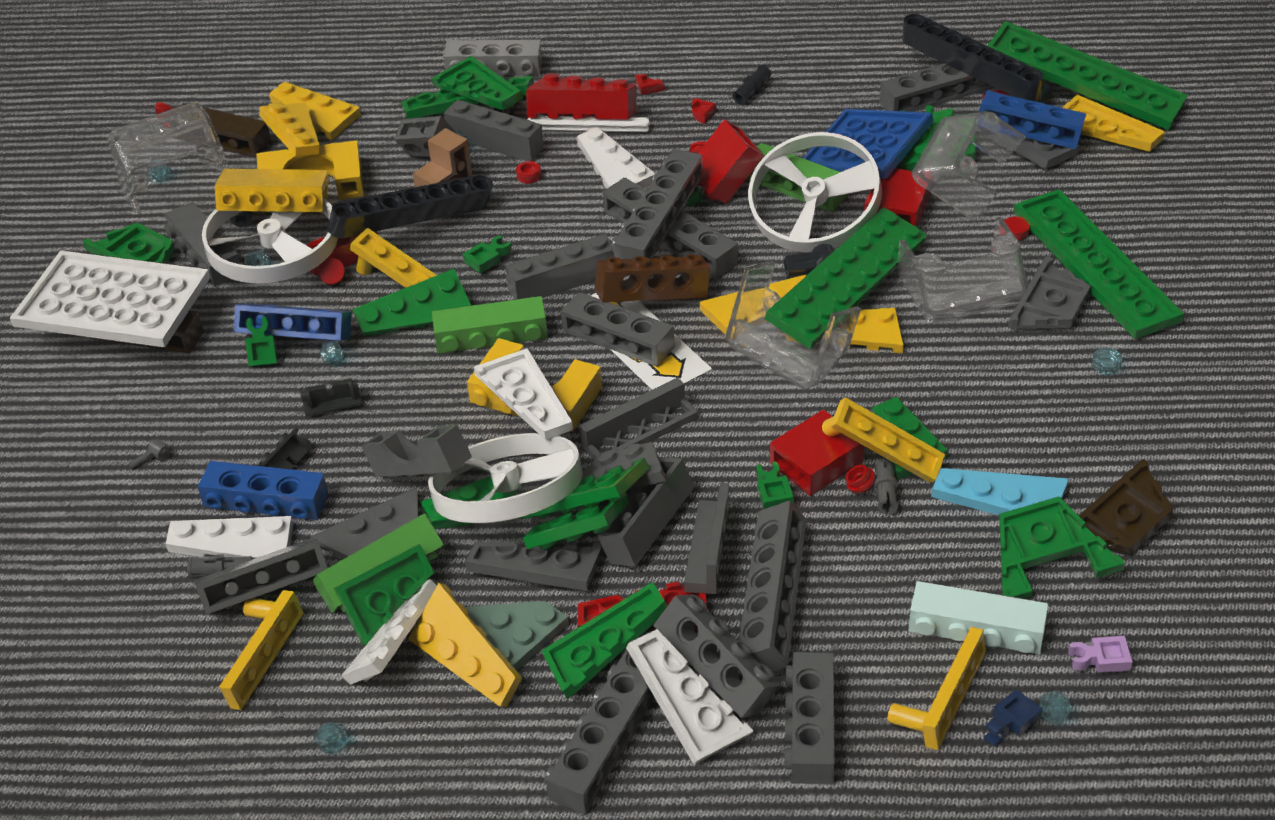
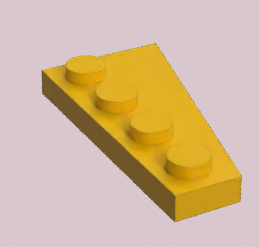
M287 82L281 83L269 93L272 103L292 104L306 102L314 129L317 132L323 131L331 141L361 115L360 107Z
M1076 95L1062 107L1087 113L1082 135L1149 152L1164 138L1165 131L1079 95Z
M306 102L292 104L270 103L268 106L259 107V116L295 157L319 154L320 145Z
M806 275L700 301V311L732 340L768 323L764 319L766 311Z
M895 308L852 310L815 344L823 346L826 342H834L838 347L850 348V344L865 345L867 350L879 351V347L893 348L894 353H903V342ZM786 334L787 342L800 343Z
M438 583L408 639L498 706L507 707L522 677L501 651L493 647L486 638L487 634L480 626H476L467 615L469 612L461 603L454 599L451 595L452 591L448 586Z

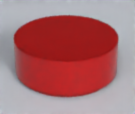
M526 161L516 167V177L521 183L532 184L541 179V167L536 162Z
M1009 217L1003 222L1002 233L1010 240H1023L1029 235L1030 224L1022 217Z
M327 258L318 266V276L325 284L337 285L343 281L346 271L344 265L338 259Z

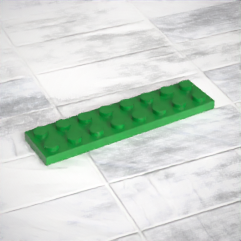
M1007 21L1003 23L987 45L1040 70L1044 74L1043 79L1167 130L1171 127L1188 96Z
M1060 189L1014 204L1013 213L1018 217L1024 218L1030 224V230L1076 278L1082 279L1090 285V293L1134 339L1183 322L1184 313Z
M883 207L769 308L764 319L811 349L925 242L928 234Z

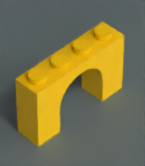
M357 140L320 145L319 154L295 157L289 149L257 153V169L328 170V175L335 178L339 200L364 197L361 158Z
M498 338L480 364L524 350V345ZM574 359L561 380L551 386L572 421L573 430L571 432L575 430L602 388L601 366ZM473 372L467 381L471 403L519 416L477 378Z

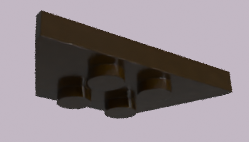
M1142 459L1085 509L1079 517L1096 537L1100 536L1107 543L1109 550L1131 555L1173 517V508L1168 499L1163 496L1157 479L1154 480L1151 475L1148 462Z

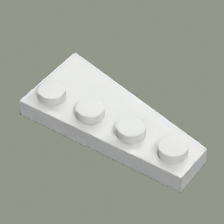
M598 127L577 136L578 146L587 160L594 165V171L597 175L601 176L606 189L624 177L643 188L652 183L655 173Z
M527 348L474 366L475 376L545 440L573 430L570 417Z
M291 516L170 521L166 547L168 552L204 558L208 554H224L225 557L252 556V559L289 547L293 521Z
M431 579L425 581L393 614V617L386 624H383L341 676L350 685L361 680L366 682L374 675L382 673L409 631L416 624L437 587Z
M658 629L628 643L626 648L693 764L749 737L754 732L746 722L743 724L732 713L733 709L725 700L721 701L708 687L710 684L701 675L697 676L686 664L687 660Z

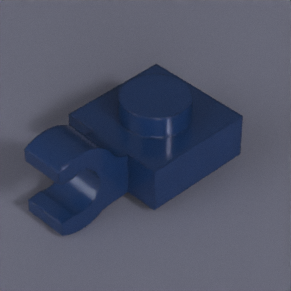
M1016 689L994 706L993 716L995 718L986 724V728L990 732L983 739L995 747L1002 742L1010 730L1019 736L1041 718L1043 709Z

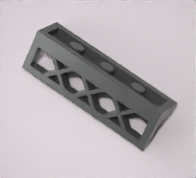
M677 377L581 424V444L595 460L601 455L597 448L603 445L613 446L612 450L617 451L625 449L632 444L638 443L641 445L651 442L697 419L698 411L685 399V384ZM679 407L686 412L682 415L670 414L671 411ZM651 421L662 422V425L656 428L646 427V424ZM627 433L638 434L632 440L621 439Z
M720 483L717 501L699 500L684 580V592L716 594L730 512L729 483Z

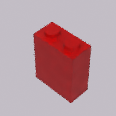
M724 119L697 153L702 154L703 176L698 185L704 188L703 193L712 201L718 199L727 204L765 155L740 127Z
M895 168L887 179L880 178L882 196L877 212L885 207L908 223L918 227L930 197L932 175ZM875 189L870 190L864 203V211L871 202Z
M824 409L770 442V464L772 465V462L776 461L779 465V471L809 496H812L840 478L854 466L864 462V445L842 433L830 437L823 432V422L833 417Z

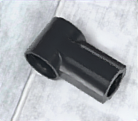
M820 244L812 252L785 256L784 269L786 278L807 276L835 251L834 248L829 244Z

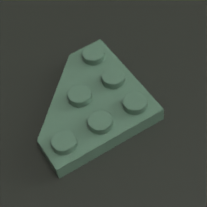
M546 601L465 607L469 612L467 615L476 626H480L487 634L486 638L494 648H498L516 671L569 625L568 616Z

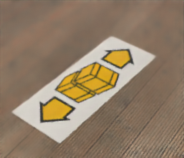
M596 293L591 295L595 298L600 299ZM640 301L609 302L659 320ZM675 334V347L658 367L611 350L652 390L677 377L683 383H686L712 369Z

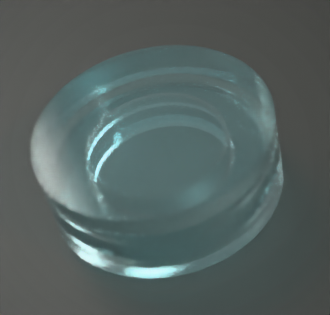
M1100 348L1094 352L1092 367L1097 372L1111 375L1121 369L1122 355L1117 350Z

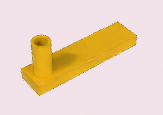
M366 228L351 243L350 250L359 256L356 270L361 275H369L374 266L405 288L436 276L435 273L369 228Z
M844 398L840 400L834 417L825 420L822 424L823 432L827 436L832 437L842 433L929 483L936 481L945 456L944 453L850 399Z
M283 590L275 602L251 598L244 602L243 613L245 616L264 620L219 686L231 709H243L304 614L293 591Z
M975 627L970 628L929 712L893 703L888 712V722L923 732L925 747L939 750L986 654L984 630Z

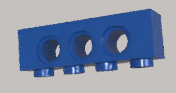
M986 91L981 102L976 126L1077 149L1087 113Z
M249 303L235 305L234 332L252 334L246 326L247 319L252 317L253 325L256 328H260L263 324L262 317L267 316L269 326L266 330V335L339 341L351 339L352 311Z
M209 461L197 486L203 507L318 520L329 494L324 473Z

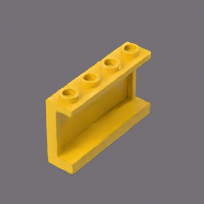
M223 169L215 183L217 211L322 212L323 197L328 198L329 195L328 170Z

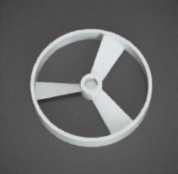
M827 132L796 136L773 148L755 168L748 190L749 205L760 231L770 241L780 247L797 252H812L820 244H829L833 248L839 247L877 213L882 196V185L878 167L868 150L849 137ZM830 146L848 150L862 158L865 163L824 180L820 177H810L807 179L786 156L810 147ZM770 169L801 186L806 201L789 237L768 227L756 212V194L761 181ZM875 189L868 207L851 225L829 236L809 239L815 207L823 205L828 197Z
M323 197L322 213L330 219L332 206ZM215 209L207 218L202 230L203 245L211 266L228 278L247 283L279 282L307 273L328 258L338 241L337 237L332 236L328 232L322 242L314 249H311L284 233L303 212H273L270 219L263 220L258 224V234L212 238L223 223L242 212L217 211ZM259 237L263 247L274 248L285 262L266 266L240 265L219 257L211 250L210 246Z
M525 433L498 437L468 447L472 458L462 464V470L452 475L438 473L430 476L428 485L434 508L440 515L465 523H489L526 516L559 502L578 486L582 479L583 471L578 449L570 440L561 436L545 440L539 433ZM549 454L518 464L513 461H504L491 467L486 463L515 455ZM473 467L491 473L494 489L480 501L455 500L440 494L447 483ZM555 478L534 490L507 498L491 500L496 491L501 493L510 492L519 488L522 483Z

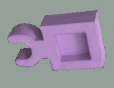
M1125 636L1091 638L1090 646L1081 642H1074L1069 645V656H1081L1073 658V670H1084L1089 665H1095L1097 673L1131 670L1132 659Z

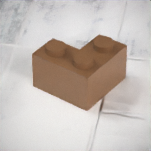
M445 128L428 140L431 161L413 173L415 187L472 176L468 140Z

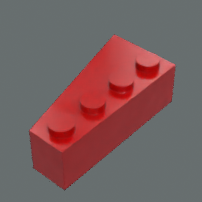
M550 73L545 74L543 78L526 89L527 118H536L538 113L548 114V118L557 119L559 116L572 114L573 119L588 118L595 114L596 119L628 120L637 113L636 84L628 83L627 80L623 79L609 82L600 77L586 80L577 75L563 78L559 77L558 74Z

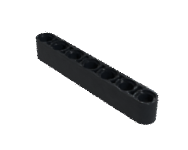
M909 14L904 17L903 43L1014 97L1035 102L1041 99L1044 74L1040 70L920 14Z
M475 175L338 202L332 206L327 229L334 237L347 238L360 235L366 228L376 232L482 210L488 205L493 182L486 176Z

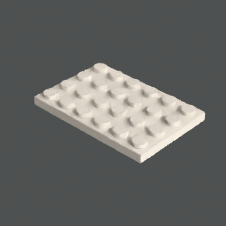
M60 251L12 314L10 321L13 327L165 347L209 281L210 275L208 269Z

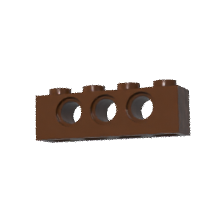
M688 254L686 257L662 255L660 258L636 256L633 259L610 257L607 260H597L595 292L602 303L707 298L711 268L702 256L696 254ZM656 274L654 278L649 279L652 275ZM630 275L628 279L623 280L626 276Z

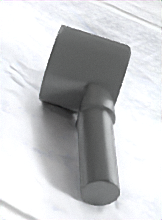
M155 439L149 444L148 451L128 464L133 469L153 457L164 461L171 456V451L166 448L168 446L166 443Z

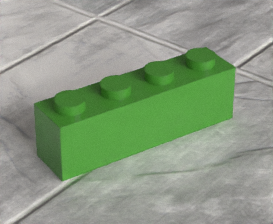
M760 143L757 146L764 155L774 148L764 143ZM793 154L786 156L807 179L810 177H820L824 180L840 173ZM772 169L767 172L760 183L762 186L806 202L801 186ZM754 170L751 172V174L747 177L746 180H751ZM849 194L828 197L823 205L817 207L833 212Z
M542 296L432 311L438 354L490 347L494 345L498 338L514 343L548 338Z
M424 513L320 572L312 582L331 613L339 609L345 613L334 587L417 544L421 545L429 563L439 557L437 552L444 544Z

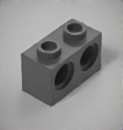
M442 116L402 119L394 140L410 157L430 156L428 146L430 138L445 128L454 133L456 132Z

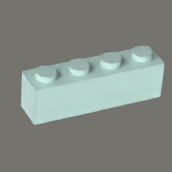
M917 581L910 610L909 631L922 635H933L956 641H964L970 628L975 627L984 630L986 646L1040 654L1048 603Z

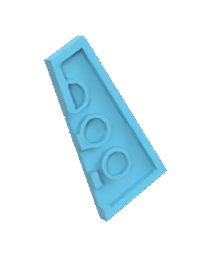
M941 468L933 485L931 497L999 515L1003 512L1058 496L1063 500L1068 479Z

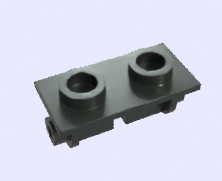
M351 378L331 382L332 389L326 390L325 384L305 387L306 390L300 391L305 416L362 405L357 379L351 380Z
M296 426L290 434L284 433L276 444L277 448L272 453L268 451L262 457L258 466L293 470L294 465L288 462L287 459L297 465L310 452L311 442L307 438H299L297 436L299 427Z

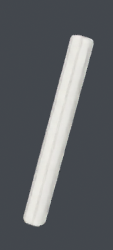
M548 116L528 118L532 122L542 124V131H588L596 127L603 132H648L649 119L647 117H631L628 120L596 119L595 117L573 119V116H559L558 119L548 118Z

